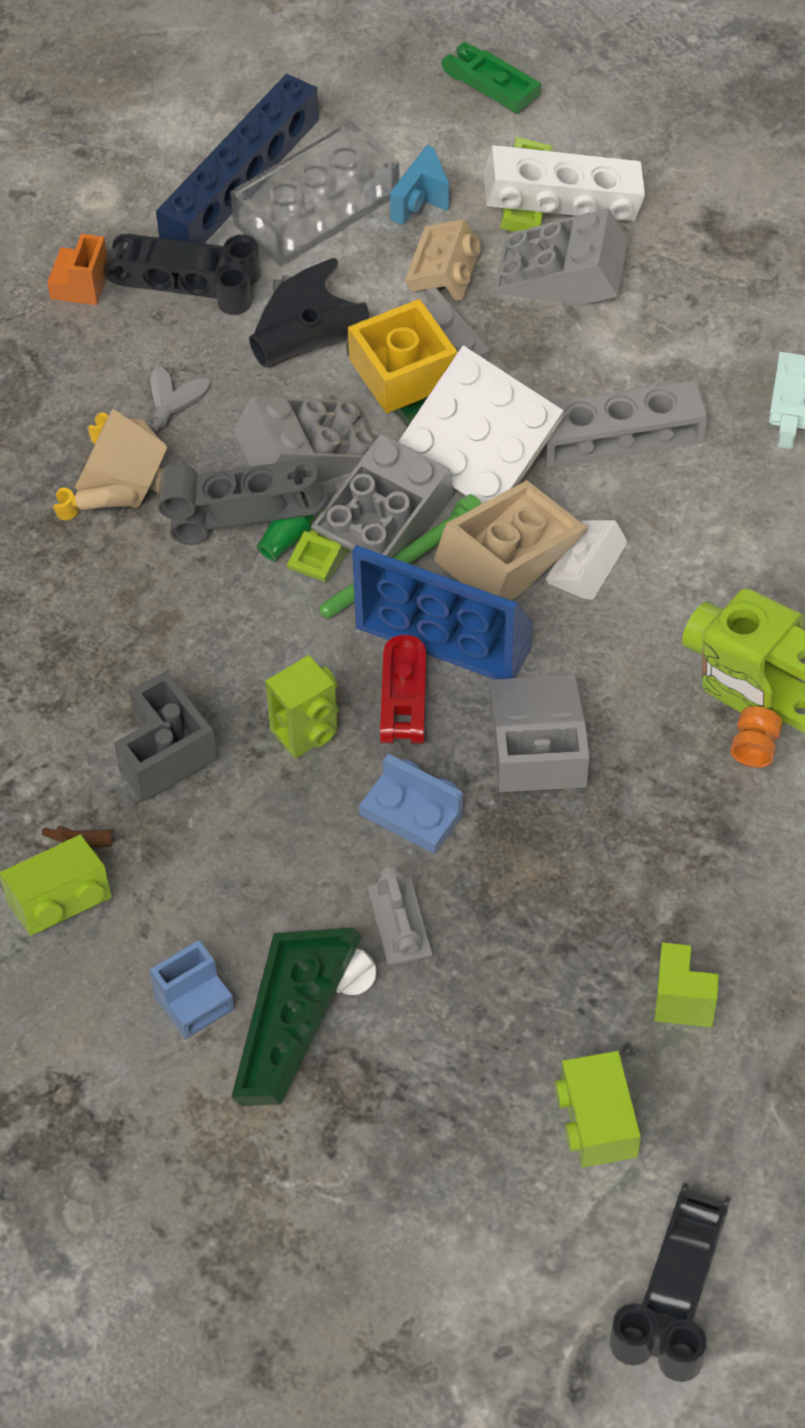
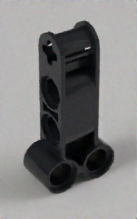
M120 234L113 240L112 247L114 252L111 260L106 262L103 269L105 277L116 285L217 298L219 309L229 315H239L250 308L252 305L250 285L256 283L261 276L258 243L256 239L246 234L231 236L226 240L224 246L134 234ZM128 242L127 248H123L124 244ZM123 272H127L126 276L122 278Z
M686 1182L681 1187L643 1303L627 1304L617 1310L613 1317L610 1338L612 1354L620 1362L635 1366L643 1364L651 1356L657 1357L663 1374L671 1380L679 1382L692 1380L702 1369L707 1339L705 1332L698 1324L693 1322L731 1201L729 1196L722 1200L688 1189L689 1183ZM635 1328L642 1331L646 1337L642 1340L633 1341L627 1339L621 1332L625 1329ZM682 1344L691 1348L694 1354L690 1357H679L670 1348L673 1345Z

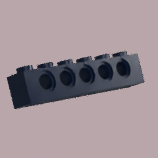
M286 73L156 210L159 238L205 244L319 121L317 87Z

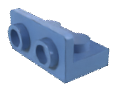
M387 754L382 761L383 774L360 803L359 815L436 854L463 816V793L449 780L437 779L425 773L408 759L400 760L391 754Z

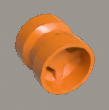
M748 707L743 709L737 724L739 733L734 736L730 749L732 757L737 762L753 768L769 766L773 762L776 751L774 741L779 738L783 722L781 717L768 708Z

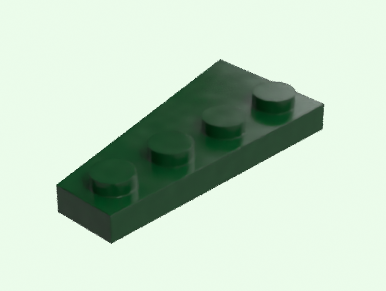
M354 927L273 933L231 1096L240 1106L281 1105L362 938Z

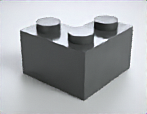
M167 670L129 691L133 718L139 729L114 742L119 772L140 800L144 802L217 760L214 730Z

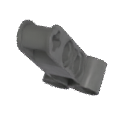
M295 460L197 474L188 465L171 464L164 467L160 473L158 511L163 516L171 519L170 534L175 541L181 544L195 545L206 539L208 529L316 514L326 506L328 493L318 482L319 472L317 466L308 460ZM300 469H304L306 478L303 477ZM304 497H306L309 506L305 505V502L303 500Z

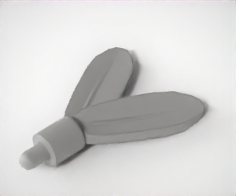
M156 367L150 375V390L155 407V412L150 419L152 431L157 432L159 429L164 428L171 414L190 406L204 397L209 390L210 381L205 378L193 379L173 391L170 374L164 368Z

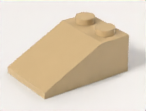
M526 480L447 522L434 562L461 583L512 600L529 588L586 533L588 527Z

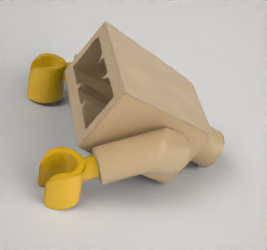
M113 409L109 416L104 412L96 415V426L89 425L87 427L90 439L95 446L75 486V489L78 490L76 495H73L72 491L65 487L60 488L56 492L55 496L60 504L53 505V509L60 520L73 519L78 514L79 509L89 510L128 506L137 508L143 501L148 489L159 493L160 473L163 469L159 465L167 450V446L159 440L145 420L141 418H127Z

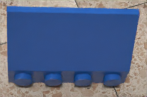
M355 545L352 551L356 629L388 641L397 635H412L420 639L425 645L426 655L492 679L516 678L532 648L533 622L517 602Z

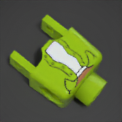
M748 588L738 591L723 609L709 601L700 604L686 624L682 636V645L702 656L703 690L739 713L748 707L768 708L778 714L782 722L805 734V714L795 712L799 708L805 709V684L797 680L799 678L805 681V664L801 663V659L805 658L804 614Z

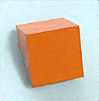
M81 233L75 249L60 247L47 281L50 299L97 306L107 279L103 272L104 265L108 261L104 236Z

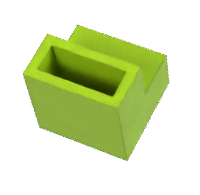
M662 942L654 1022L712 1028L717 1004L719 974L689 971L691 945Z

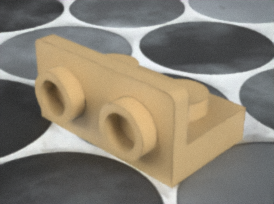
M465 219L424 227L405 279L411 292L445 286L454 301L463 299L471 280V274L477 257L481 251L480 240L473 233Z

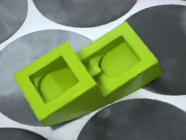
M312 529L310 533L304 531L287 563V569L326 582L338 569L350 550Z

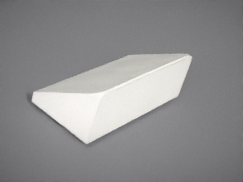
M615 520L581 521V523L588 527L586 533L556 561L545 579L547 583L581 598L594 599L627 544V540Z

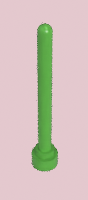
M468 494L455 503V509L451 511L449 518L403 548L392 558L411 564L439 545L447 522L481 505V501L473 494ZM354 582L320 605L319 612L322 617L331 618L355 602Z

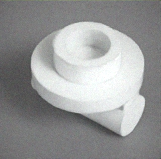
M355 950L337 987V993L359 995L369 990L374 984L377 974L376 965L372 957L364 950Z

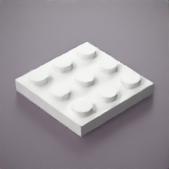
M462 346L398 442L449 468L453 488L465 496L473 494L483 504L520 483L566 413L470 349Z

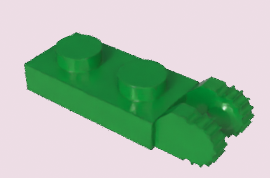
M462 42L456 47L457 50L455 51L458 57L448 54L441 60V67L448 76H451L456 81L461 80L516 114L541 94V83L490 52L482 51L467 42Z

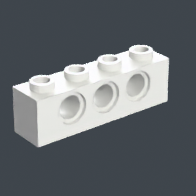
M492 145L484 169L486 206L576 216L609 208L616 220L635 222L645 197L641 161Z

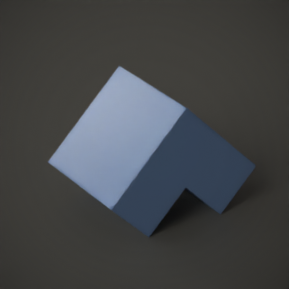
M199 940L149 969L155 999L185 1040L234 1010L233 996L217 976L215 961Z

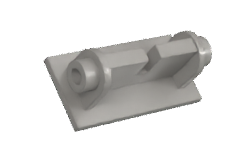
M394 867L382 870L378 884L367 886L387 966L432 957L412 878H404V875L398 873L397 868Z

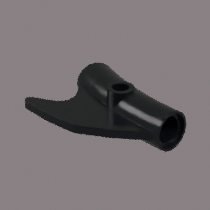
M331 258L306 268L279 284L264 308L254 334L249 336L251 350L263 367H268L310 349L348 340L349 326L369 319L366 302H350L332 295L326 289V282L338 267V260L336 258Z

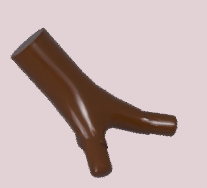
M60 825L56 830L43 828L42 830L43 836L62 843L81 835L91 848L112 846L111 829L71 830Z

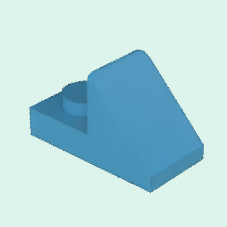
M425 146L390 192V219L394 222L404 225L413 212H419L424 202L444 210L449 209V183L434 147Z

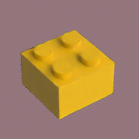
M420 298L348 327L349 360L386 414L428 397L458 353Z

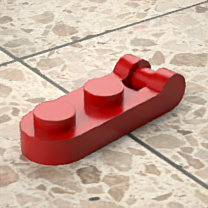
M397 635L391 638L384 646L380 743L393 744L394 739H411V744H424L426 650L422 641L412 635ZM394 715H411V722H394Z

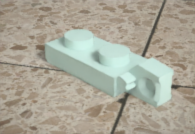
M779 353L769 416L771 425L780 426L777 447L793 449L796 429H805V355Z

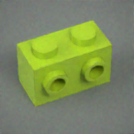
M307 655L265 680L270 731L294 759L314 747L324 746L338 733L336 714L339 713V708L335 698L337 682L332 672L326 666L320 667L310 655Z
M81 835L0 872L7 905L29 936L112 898L104 864Z
M613 1051L563 1060L561 1079L554 1080V1090L559 1109L567 1108L570 1122L564 1124L567 1146L570 1152H578L581 1168L638 1158L641 1136L619 1052Z

